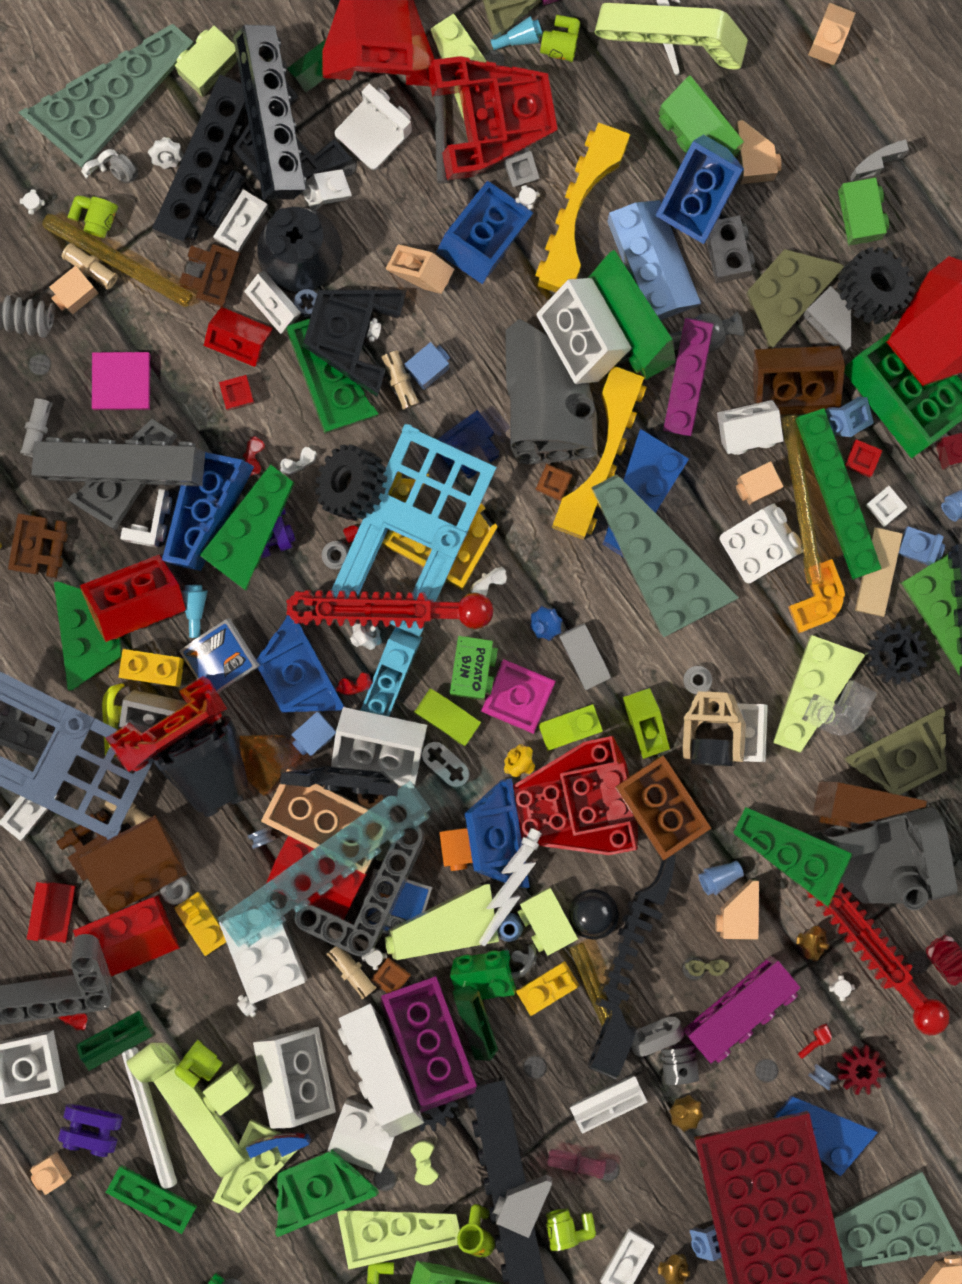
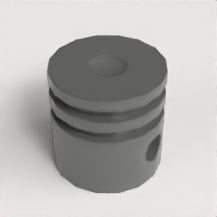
M695 1044L671 1045L661 1050V1053L664 1054L662 1055V1060L665 1061L663 1062L665 1084L681 1085L699 1081L697 1059L694 1058L696 1052L693 1051Z

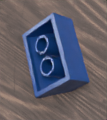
M703 134L693 140L655 216L700 243L705 244L744 168L728 148Z

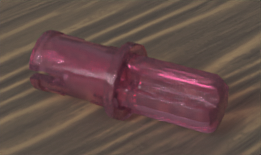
M551 1149L547 1160L549 1166L573 1171V1175L580 1173L603 1179L606 1168V1160L602 1161L582 1156L581 1152L573 1154Z

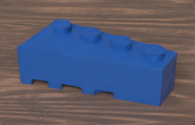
M640 429L623 481L656 513L689 459ZM608 525L603 545L624 558Z
M205 452L202 486L180 487L162 558L163 561L176 566L198 571L202 570L206 560L200 555L227 521L254 466L240 459Z

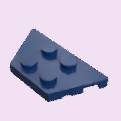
M287 615L281 627L275 632L269 644L256 659L260 665L258 669L281 712L342 710L344 705L300 623L295 624L294 620Z
M512 778L500 780L465 813L474 871L506 883L513 872L505 874L501 872L522 846ZM528 875L517 888H529Z

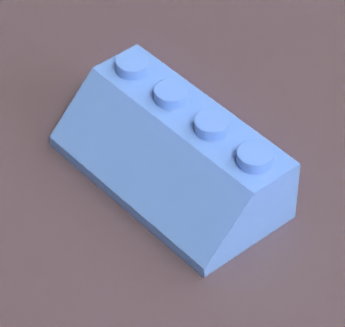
M660 200L636 202L610 212L607 220L625 267L660 320L701 305L670 224L655 216L661 205Z

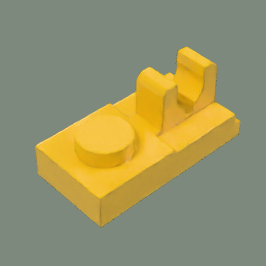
M197 892L175 907L176 913L204 956L226 943L219 921L200 892Z
M563 961L523 985L516 992L530 1016L580 985L567 963Z

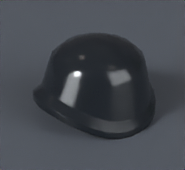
M589 889L581 892L573 899L569 908V921L578 935L591 940L602 939L611 934L617 926L619 919L618 907L613 898L606 892Z

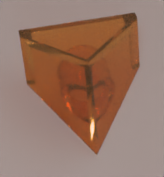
M284 735L239 736L247 779L263 796L281 779V772L291 769L303 756Z

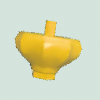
M523 744L510 749V752H508L507 757L504 759V772L513 777H518L523 773L531 774L535 768V764L532 762L533 750Z

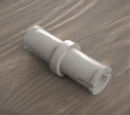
M38 398L34 399L30 420L26 422L24 427L27 431L20 454L33 458L35 441L42 442L43 435H46L48 431L46 424L52 407L51 402Z

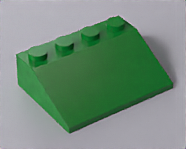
M892 330L845 366L844 373L863 397H867L871 408L912 459L962 421V381L955 375L922 386L888 345L887 340L892 334Z

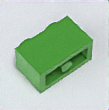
M876 178L843 183L838 190L848 246L882 240L887 233L886 230H889V219L886 213L883 214L881 203L884 202L882 186L877 185Z

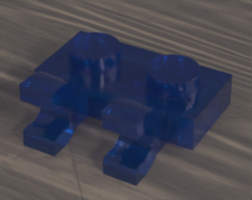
M478 410L437 439L467 454L479 446L490 463L500 457L499 451L489 440L495 433ZM439 454L448 467L454 465V460ZM462 465L460 468L468 480L477 474L476 470Z

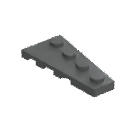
M151 419L130 440L140 441L142 445H151L152 441L168 442L169 446H171L178 435ZM85 482L86 485L77 493L74 492L67 500L116 530L146 484Z

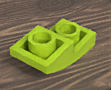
M433 689L428 690L414 711L432 726L440 729L463 746H466L481 723Z

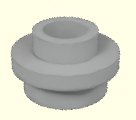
M123 154L110 158L111 166L109 168L112 174L118 180L130 181L132 174L136 172L132 162Z
M332 541L323 548L322 560L328 568L339 570L345 561L349 549L342 542ZM333 551L341 552V558L338 561L331 559Z
M694 666L689 668L684 674L683 683L685 688L692 694H697L698 691L707 692L712 684V676L706 668ZM695 675H700L703 678V683L700 686L693 683Z

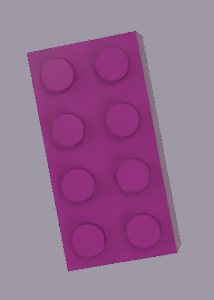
M770 955L684 1027L683 1030L710 1064L715 1060L719 1063L731 1053L729 1048L737 1041L741 1044L752 1036V1029L759 1023L764 1025L776 1015L774 1010L781 1004L787 1006L798 996L796 992L801 987L781 963Z
M437 977L382 995L381 1006L420 1113L475 1093L477 1085Z

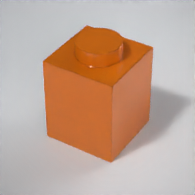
M467 828L440 831L444 867L450 866L451 871L468 869L467 863H473Z

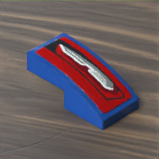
M303 1133L275 1134L248 1143L246 1150L251 1159L278 1147L281 1156L284 1157L309 1145L311 1138L309 1134Z

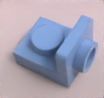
M857 397L840 408L829 407L825 409L834 436L852 437L874 423L867 397Z
M908 526L905 528L898 555L931 565L936 560H940L943 555L945 544H942L944 536L939 534L932 535Z
M714 1225L704 1230L699 1228L690 1230L691 1246L697 1257L710 1261L721 1258Z

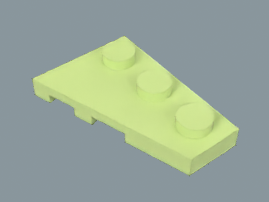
M251 1119L239 1143L246 1156V1160L223 1177L213 1201L240 1213L297 1151L282 1157L278 1147H275L250 1159L246 1150L248 1143L266 1136L282 1134Z

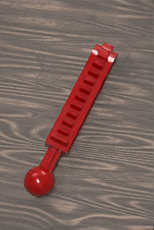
M305 590L303 592H294V595L286 601V615H289L295 624L304 623L305 625H309L313 619L316 625H321L323 619H325L327 625L331 626L334 620L337 619L339 626H343L346 619H348L350 626H355L357 620H360L362 626H367L368 621L371 620L373 627H377L380 620H383L384 626L389 627L391 621L394 620L396 627H401L403 621H406L407 627L412 628L416 621L419 629H422L427 621L433 619H459L467 628L481 629L489 624L494 612L489 598L476 592L467 594L460 602H436L434 599H427L425 592L419 593L417 599H415L413 592H409L406 599H404L402 592H397L395 598H392L390 591H387L384 597L381 598L379 591H375L372 598H370L368 592L363 591L360 598H358L356 591H351L349 597H347L345 591L341 590L338 596L335 597L333 590H329L326 597H324L322 590H317L315 595L310 590ZM303 600L304 605L312 606L316 604L315 609L305 611L304 615L303 611L297 608V605L302 603Z
M840 882L829 908L817 899L814 905L816 907H825L822 915H832L829 923L831 925L839 923L837 933H847L844 941L846 943L854 941L852 951H862L859 957L861 961L869 959L867 969H877L873 977L876 980L884 978L880 986L884 989L892 987L913 1008V1022L917 1030L928 1036L944 1032L950 1020L947 1007L939 1000L927 999L913 983V977L909 974L913 966L909 963L901 964L904 959L902 954L893 955L897 948L894 945L886 946L889 941L888 937H878L882 930L879 927L871 928L874 922L873 919H863L867 912L864 909L856 910L859 904L858 901H848L852 894L848 891L841 892L844 884ZM805 890V892L807 893V897H808V898H813V897H814V896H812L809 892H807V891Z

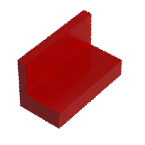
M220 307L208 323L203 346L256 367L260 360L263 345L272 333L273 328Z
M43 880L36 882L27 940H49L67 943L76 886Z

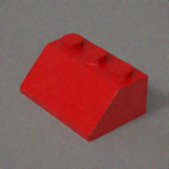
M160 554L80 585L94 622L105 642L118 639L125 634L145 628L165 618L173 617L186 610L179 584L162 560Z
M288 835L265 886L304 906H317L345 919L367 872L364 874Z
M159 895L73 930L75 937L82 934H90L99 940L111 977L180 948Z

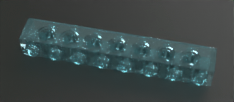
M411 780L398 789L397 796H388L219 917V921L238 947L245 943L249 948L262 938L259 932L269 926L274 930L286 921L283 915L293 909L296 913L310 904L307 898L317 891L321 896L332 888L334 884L331 880L340 874L343 878H346L358 869L355 865L356 862L363 857L369 861L382 852L379 848L381 844L387 840L393 844L405 835L403 829L413 823L416 827L428 819L427 811L431 807ZM400 805L406 809L407 817L403 822H395L391 818L390 813L394 806ZM378 823L382 826L383 835L380 839L375 840L368 836L367 827L369 824ZM347 840H354L358 843L359 852L356 856L351 857L344 853L343 845ZM324 857L331 858L335 863V869L330 874H326L320 869L319 863ZM301 874L307 875L311 880V887L307 891H302L296 886V878ZM275 892H282L286 895L287 904L285 907L278 908L273 904L272 896ZM251 909H257L262 913L263 921L260 925H254L249 921L248 914Z

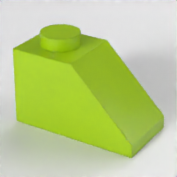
M648 688L623 697L627 715L642 758L644 759L670 750L660 709L651 689Z
M593 704L538 724L547 751L603 732Z

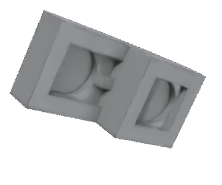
M906 139L885 146L868 156L855 168L850 176L851 181L879 176L884 168L883 163L903 159L909 151Z
M529 147L503 161L512 187L540 179Z
M585 623L559 635L585 690L611 678Z

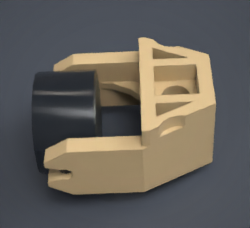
M698 691L690 710L684 716L683 758L692 759L691 764L730 767L735 766V762H743L746 723L734 695L725 692ZM719 704V710L715 712L714 707ZM703 722L727 723L733 730V741L696 739V730Z

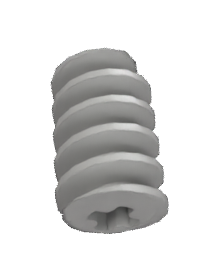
M6 295L3 303L0 302V330L3 327L7 332H12L16 329V332L19 334L27 331L30 336H34L38 332L40 337H47L54 322V303L51 302L48 310H45L43 301H40L37 308H34L32 299H28L26 306H23L21 297H17L15 304H11L10 295Z

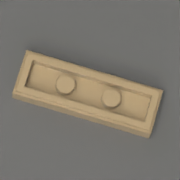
M873 528L871 540L882 569L862 576L855 611L879 617L885 616L902 533Z

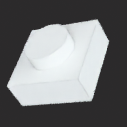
M890 486L886 487L865 505L883 527L907 508Z

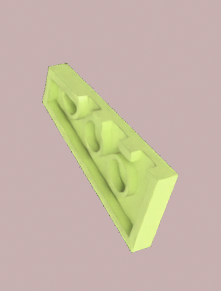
M454 13L430 29L440 59L463 56L470 58V60L486 63L485 58ZM456 93L454 95L464 120L460 94Z
M811 635L772 743L801 752L865 655Z

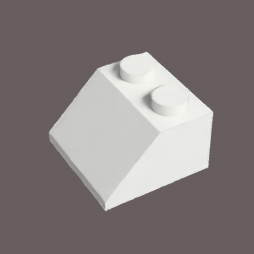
M346 1098L327 1151L333 1149L345 1161L381 1174L394 1137H391L386 1131L381 1132L379 1126H375L369 1113V1109H372V1107Z

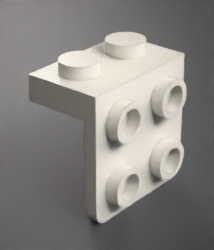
M368 84L362 91L363 101L335 130V137L368 168L376 170L411 134L412 127L411 117L402 107L395 108L389 102L390 97L385 91L379 87L375 89Z
M775 503L761 509L720 536L722 545L746 583H752L804 552L801 548L800 538L795 532L791 531L786 523L785 513Z

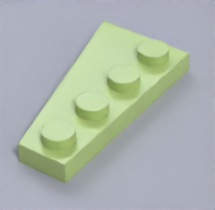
M354 1210L337 1212L348 1269L458 1245L457 1236L460 1227L457 1214Z

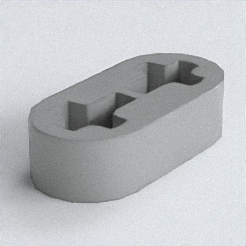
M432 742L425 746L422 753L424 762L447 784L459 787L467 782L469 778L467 766L449 749L439 742ZM439 747L442 749L440 755L446 760L444 765L437 760L433 762L428 760L430 757L428 750L430 748L436 750ZM448 764L455 769L459 766L462 767L463 771L461 774L464 777L463 780L459 781L456 779L451 781L449 779L451 773L445 767Z
M667 1017L637 1029L631 1045L633 1053L637 1056H647L678 1043L684 1036L679 1019Z

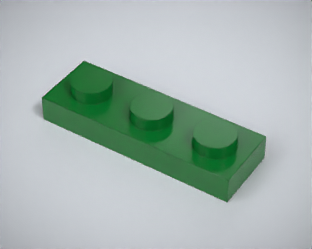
M123 1165L119 1166L105 1192L180 1234L184 1232L197 1207L195 1204L167 1189H162L160 1185Z

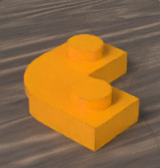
M832 559L804 570L814 597L788 607L798 633L831 621L842 607L843 597H845L844 588Z

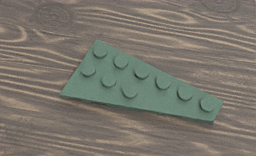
M171 24L143 40V43L130 51L126 50L120 53L118 58L107 64L99 65L66 84L64 89L51 96L50 94L40 99L41 102L29 109L26 107L18 113L82 169L86 162L94 159L174 70L179 55L185 50H190L195 44L174 24Z
M617 474L591 487L655 624L663 637L739 598Z
M921 1170L833 1216L845 1270L856 1266L865 1267L908 1260L910 1257L922 1255L932 1256L938 1255L941 1252L962 1251V1246Z

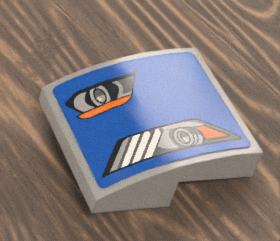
M230 618L208 630L179 651L195 677L199 679L204 676L209 679L218 694L260 666Z
M373 869L362 906L379 872L378 869ZM407 879L383 933L389 935L388 929L424 912L432 887ZM388 881L380 886L381 896L388 898L393 894L394 888L392 883ZM377 908L371 909L367 915L368 921L372 925L379 923L381 912Z

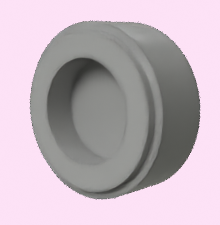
M181 877L160 888L161 896L169 904H180L189 897L190 884L187 879Z

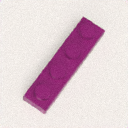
M687 317L684 320L663 431L692 436L714 328V323Z

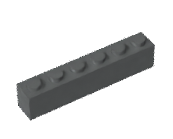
M47 437L46 442L35 441L31 475L44 481L202 486L205 452L196 448V444L191 442H178V446H169V443L164 441H152L151 445H142V442L136 440H125V444H116V441L99 439L98 443H89L87 439L73 438L72 443L63 442V439Z

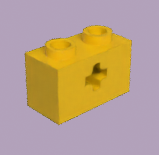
M123 649L118 678L180 687L185 659Z

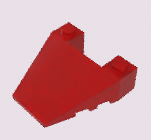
M463 56L432 60L427 68L432 97L459 93L468 142L448 145L442 152L447 181L475 177L558 130L548 73L518 67L510 68L488 61L484 63L470 60V58Z
M202 676L180 690L179 692L187 705L143 733L131 723H128L105 738L122 766L128 772L144 768L149 763L148 760L206 722L211 724L221 718V713L227 710L209 679Z

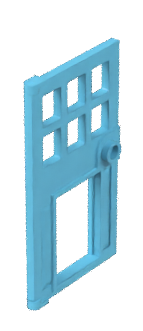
M404 424L401 436L388 462L386 471L383 473V475L387 476V482L382 484V487L386 488L385 494L380 493L379 499L382 501L379 506L374 504L373 508L375 511L372 514L366 513V518L362 520L332 589H330L333 590L335 597L338 596L341 590L345 591L347 597H349L351 591H356L357 595H359L388 529L432 549L413 590L415 599H417L419 593L425 592L427 599H434L436 601L497 467L421 433L420 430L412 427L410 424ZM411 441L429 449L420 472L402 465ZM437 453L455 461L445 484L427 476ZM462 465L480 472V476L470 496L452 488ZM398 471L416 480L406 503L388 495ZM423 483L441 491L432 514L413 506ZM448 495L467 503L457 526L439 518ZM392 620L391 624L396 626L394 620ZM403 621L401 627H398L418 637L421 636L424 629H419L416 621L412 628L407 627L406 621Z

